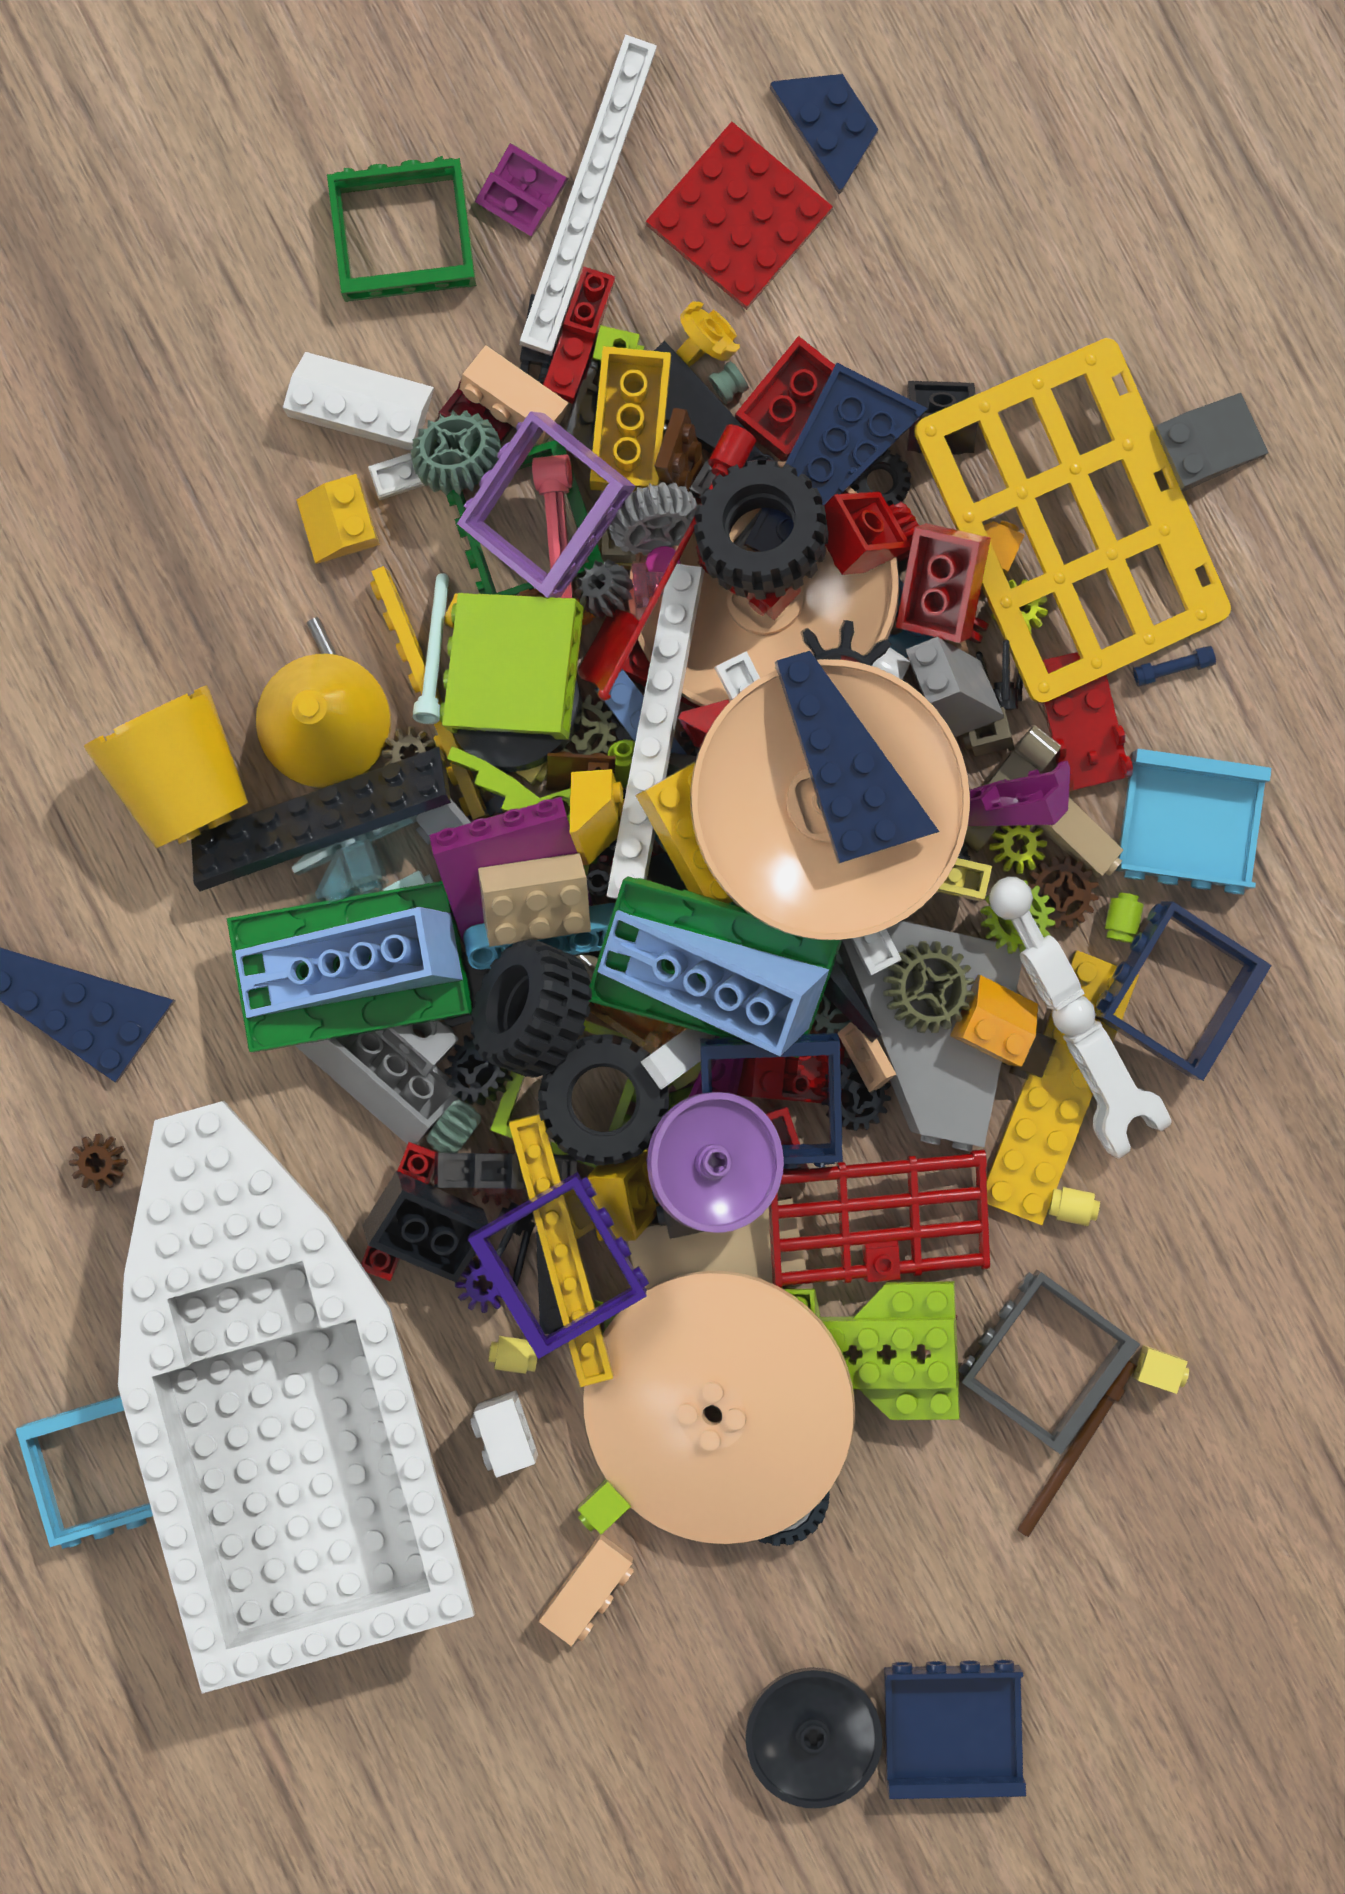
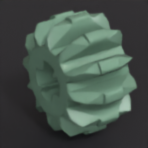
M461 1100L453 1101L428 1134L427 1142L439 1153H458L480 1124L481 1115L468 1103L466 1104Z

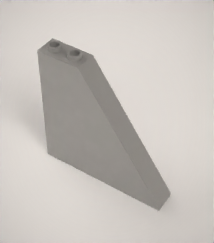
M900 921L886 928L897 951L902 952L906 956V946L914 945L918 949L920 941H927L929 947L933 941H938L941 943L942 948L946 945L953 947L952 956L957 953L964 956L959 966L970 965L971 970L964 974L965 978H974L976 980L977 975H982L1014 992L1017 990L1022 965L1019 948H1017L1016 952L1008 954L1006 944L997 949L995 947L996 942L905 921ZM843 939L838 952L852 986L881 1032L877 1040L896 1073L890 1079V1082L910 1131L921 1134L920 1141L940 1145L941 1139L953 1141L952 1148L971 1152L973 1145L984 1147L1002 1062L951 1037L950 1034L956 1023L953 1019H951L952 1027L950 1029H944L940 1025L938 1033H931L929 1028L925 1033L917 1032L916 1025L912 1029L906 1028V1018L901 1021H897L894 1018L899 1008L893 1010L887 1008V1004L894 1000L893 996L883 995L884 990L891 989V983H885L883 978L885 976L893 977L894 972L885 968L873 975H869L851 939ZM934 959L923 960L925 966L930 967L935 975L948 972L941 963ZM911 971L906 980V990L913 984L914 978ZM926 981L927 985H924V991L922 992L932 993L931 989L934 988L933 984L936 982ZM952 984L946 988L944 993L946 1003L951 995ZM973 984L967 985V991H971ZM923 999L910 1002L912 1007L923 1015L934 1014L932 1007H928Z

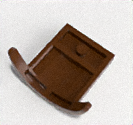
M674 408L654 467L660 483L664 482L666 486L676 483L678 487H686L687 491L690 492L693 482L705 463L702 455V446L697 440L695 426L691 423L687 410Z

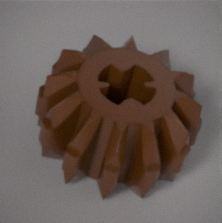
M101 1133L95 1134L93 1141L89 1137L82 1138L84 1149L78 1146L72 1149L73 1153L79 1156V1159L69 1160L70 1166H79L80 1169L74 1172L72 1177L77 1179L85 1176L82 1181V1187L88 1188L93 1183L95 1191H102L104 1183L109 1188L115 1187L116 1182L113 1176L120 1179L125 1176V1173L118 1168V1166L128 1164V1159L118 1158V1155L125 1151V1147L119 1146L113 1149L116 1138L111 1136L104 1143V1137ZM97 1153H99V1159H105V1166L98 1167L92 1164V1159L98 1158Z

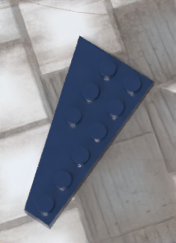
M836 363L785 465L788 464L796 468L797 476L805 474L811 480L812 488L818 489L824 506L833 495L843 494L928 408ZM762 508L744 546L756 552L776 548L791 534L794 528L793 520L782 511Z
M811 651L777 660L775 666L838 864L940 832Z
M0 947V1001L115 1083L123 1076L176 1001Z

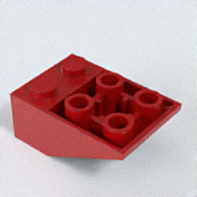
M839 1038L840 1064H843L845 1046ZM828 1055L800 1056L799 1058L792 1056L744 1058L737 1095L821 1103V1101L827 1098V1093L822 1092L821 1087H828V1081L825 1078V1075L828 1074Z

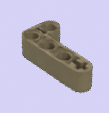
M1034 725L1020 740L987 784L1003 779L1013 780L1028 777V772L1036 769L1040 773L1056 755L1061 745ZM967 826L964 843L978 852L998 826Z

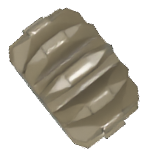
M409 726L407 737L404 736L400 729H396L395 733L399 740L395 742L389 737L385 740L389 746L393 747V750H383L382 756L393 759L384 766L406 759L403 755L406 749L412 751L414 747L418 748L415 751L416 754L433 749L436 746L434 739L425 742L428 736L426 730H422L415 738L416 730L414 726Z

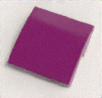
M510 143L494 173L490 172L475 202L532 237L556 202L569 178Z

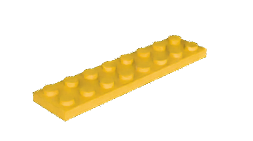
M1075 950L1070 965L1085 993L1083 996L1093 1004L1096 1012L1098 1009L1095 1007L1100 995L1111 987L1115 980L1113 979V973L1118 966ZM1137 974V976L1135 977L1134 981L1132 982L1131 986L1129 987L1128 991L1123 997L1121 1003L1119 1004L1118 1008L1113 1014L1121 1020L1128 1006L1129 1000L1135 988L1139 974ZM1053 1010L1050 1013L1043 1035L1057 1041L1043 1077L1040 1078L1030 1074L1028 1080H1024L987 1175V1200L989 1205L1043 1225L1052 1202L1054 1188L1057 1189L1093 1096L1063 1038L1065 1034L1061 1033L1054 1025L1052 1018ZM1095 1018V1021L1101 1022L1102 1027L1113 1043L1117 1031Z

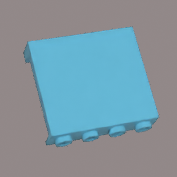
M1145 749L1133 751L1131 758L1133 774L1128 779L1119 844L1123 852L1118 858L1122 862L1116 871L1125 872L1124 878L1144 880L1145 875L1158 877V883L1178 885V880L1191 881L1192 888L1211 890L1212 885L1225 886L1224 892L1244 895L1245 889L1255 888L1256 883L1252 882L1264 788L1265 783L1270 781L1272 768Z

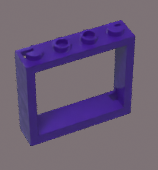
M578 1172L476 1230L468 1238V1241L538 1359L647 1297L645 1286L649 1282L640 1266L635 1269L627 1258L632 1255L627 1243L622 1236L616 1239L610 1229L614 1225L610 1214L605 1207L598 1208L592 1198L597 1195L594 1187L587 1177L581 1179ZM574 1189L631 1288L546 1336L491 1244L489 1237Z

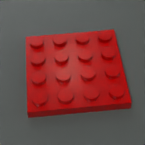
M731 121L646 220V226L747 310L830 214L833 206Z

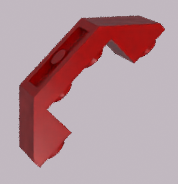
M408 1142L397 1171L431 1185L434 1177V1158L437 1152ZM367 1246L361 1265L367 1273L391 1281L401 1259Z

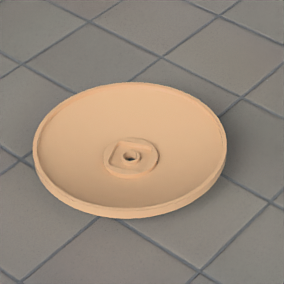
M778 461V467L783 468L786 462ZM849 487L843 494H851L857 492L854 491L851 487ZM695 497L698 506L701 504V499ZM761 508L747 512L735 522L729 534L732 542L738 538ZM695 532L684 549L680 561L683 565L700 567L695 548L698 545ZM674 545L671 548H673L676 551L678 545ZM748 547L745 549L747 551L756 552ZM826 548L823 562H816L818 571L812 578L803 577L804 585L801 586V592L775 621L767 614L761 616L756 613L748 604L749 600L747 598L736 596L729 590L724 589L719 585L718 578H712L704 571L681 696L700 707L727 699L731 702L715 667L747 651L761 678L776 670L775 662L777 660L810 651L804 644L800 632L805 628H809L817 636L821 647L826 650L838 647L839 629L843 620L853 621L854 634L851 650L861 655L866 654L874 643L882 639H888L894 624L899 598V575L896 557L866 573L841 575ZM642 552L637 553L636 561L632 562L630 579L634 587L629 592L633 599L628 600L630 613L634 614L639 620L659 584V581L653 579L648 572L646 566L648 554L643 555ZM664 589L638 637L639 644L649 662H651Z
M821 659L817 660L940 832L838 864L822 812L817 805L815 789L777 670L761 677L742 690L725 706L714 720L696 758L691 782L690 808L695 837L703 859L715 880L738 906L764 924L784 933L817 940H843L873 934L897 924L921 908L937 892L954 867L963 846L969 819L970 791L968 775L958 743L940 713L921 693L895 675L877 667L847 660Z
M728 1271L694 1272L673 1277L647 1290V1297L619 1312L605 1329L602 1335L614 1377L610 1380L584 1386L583 1403L586 1432L594 1457L606 1480L631 1505L630 1508L644 1519L674 1535L694 1541L714 1544L745 1543L776 1534L795 1524L815 1508L831 1489L843 1468L853 1438L855 1423L853 1385L848 1366L832 1334L823 1322L795 1296L772 1283L746 1274ZM710 1405L717 1406L722 1412V1420L719 1422L709 1421L704 1413L705 1407Z

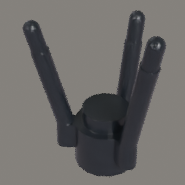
M1004 640L1002 682H995L993 691L1000 708L1004 707L1005 710L1018 709V701H1022L1023 680L1018 671L1015 688L1014 682H1010L1009 640ZM979 651L976 653V658L981 661L990 682L983 654Z
M511 1201L508 1209L503 1207L497 1218L519 1205ZM533 1212L505 1228L507 1231L496 1251L501 1258L513 1234L520 1236L522 1231H524L513 1276V1281L517 1287L531 1233L536 1223L532 1222Z

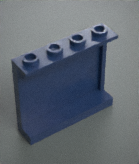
M966 1660L961 1661L960 1666H946V1662L930 1661L926 1663V1667H912L910 1662H894L892 1667H884L886 1780L889 1799L1026 1797L1022 1747L1021 1677H1023V1671L1019 1665H1014L1012 1660H996L994 1665H980L979 1661Z

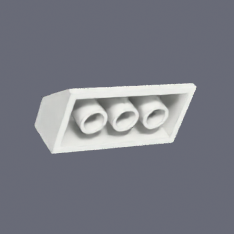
M305 352L292 374L283 409L290 418L411 450L413 449L412 439L418 437V429L424 426L434 387Z

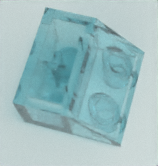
M368 839L337 849L315 892L316 898L322 902L327 901L330 904L350 897L351 894L357 892L369 894L382 891L381 884L387 883L389 880L377 844Z

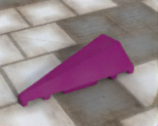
M1068 761L1058 763V766L1052 772L1040 774L1038 769L1028 772V777L1013 780L1003 779L970 789L968 826L1055 825L1068 811L1070 766Z

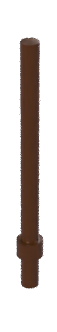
M1128 1361L1094 1408L1017 1530L1027 1537L1030 1536L1115 1401L1119 1402L1126 1390L1123 1388L1134 1373L1137 1365Z

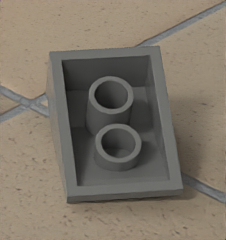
M1242 393L1185 412L1155 427V431L1182 492L1269 453Z

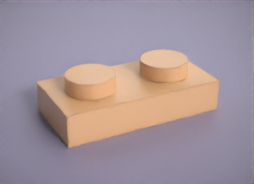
M852 1022L837 1033L869 1092L881 1088L896 1075L889 1058L877 1039L871 1042Z

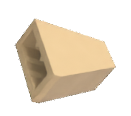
M1070 798L1068 811L1055 825H1036L1037 829L1042 828L1043 834L1077 862L1082 861V866L1088 871L1092 870V874L1096 878L1103 876L1104 873L1110 876L1122 862L1118 856L1123 852V849Z

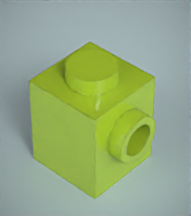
M600 325L593 360L597 361L598 367L601 368L603 346L644 350L645 346L639 345L640 334Z

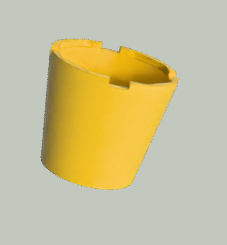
M207 685L194 690L195 693L189 696L184 694L114 728V733L105 738L102 735L84 745L90 758L155 848H159L177 839L179 844L187 842L201 834L198 828L206 824L209 829L217 827L232 819L229 814L230 812L248 803L216 706Z

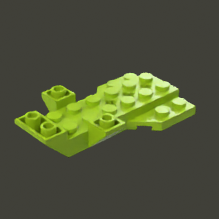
M955 1281L886 1282L855 1316L840 1317L820 1316L815 1289H783L804 1303L823 1322L842 1352L848 1366L853 1389H859L890 1420H959ZM919 1344L925 1345V1350H930L931 1352L924 1360L919 1359V1355H915L913 1352L917 1350ZM851 1345L857 1346V1351H862L863 1355H859L857 1360H852L851 1356L846 1354ZM885 1345H890L891 1350H896L897 1354L893 1355L891 1360L885 1359V1355L881 1356L879 1352L883 1350Z

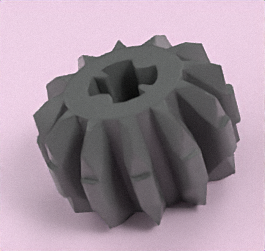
M609 559L604 563L595 560L592 569L584 568L585 576L576 579L580 587L575 591L577 598L580 600L579 603L584 607V610L600 619L605 615L614 618L616 609L625 610L623 603L626 600L633 599L629 591L634 587L632 580L629 578L628 571L623 566H619Z

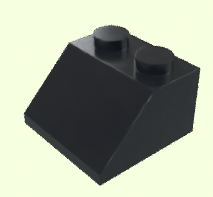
M908 381L907 398L928 409L906 431L907 451L923 454L914 433L918 421L976 395L975 384L966 382ZM978 422L944 436L952 454L974 453Z

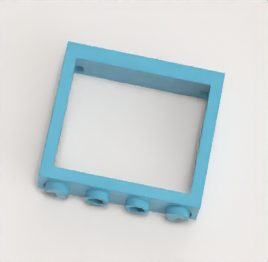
M120 1395L26 1423L16 1428L50 1547L61 1544L62 1549L71 1548L81 1544V1538L93 1534L95 1540L114 1534L113 1528L125 1524L127 1530L137 1528L147 1523L146 1518L153 1516L150 1503L64 1529L39 1444L38 1436L124 1411Z

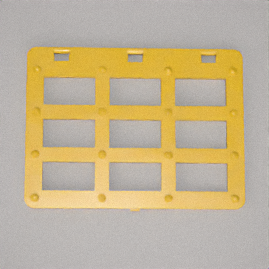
M1104 338L924 417L916 424L914 430L915 437L956 530L988 537L982 522L1015 507L1042 568L1043 575L1011 589L990 542L981 585L1004 639L1009 640V651L1026 690L1033 701L1038 703L1050 701L1210 627L1229 616L1231 605L1121 349L1113 339ZM1121 374L1128 393L1119 396L1112 379ZM1084 375L1112 441L1079 455L1051 389ZM1031 398L1060 465L1027 479L998 412ZM978 422L1006 489L973 503L944 436ZM1121 460L1149 526L1120 540H1116L1088 474ZM1161 469L1170 488L1162 492L1153 474ZM1068 484L1096 550L1064 565L1035 498ZM1157 545L1186 611L1153 625L1125 559ZM1202 565L1211 583L1202 587L1195 571L1196 568ZM1105 569L1133 635L1101 649L1072 583ZM1052 593L1081 659L1048 674L1019 607Z

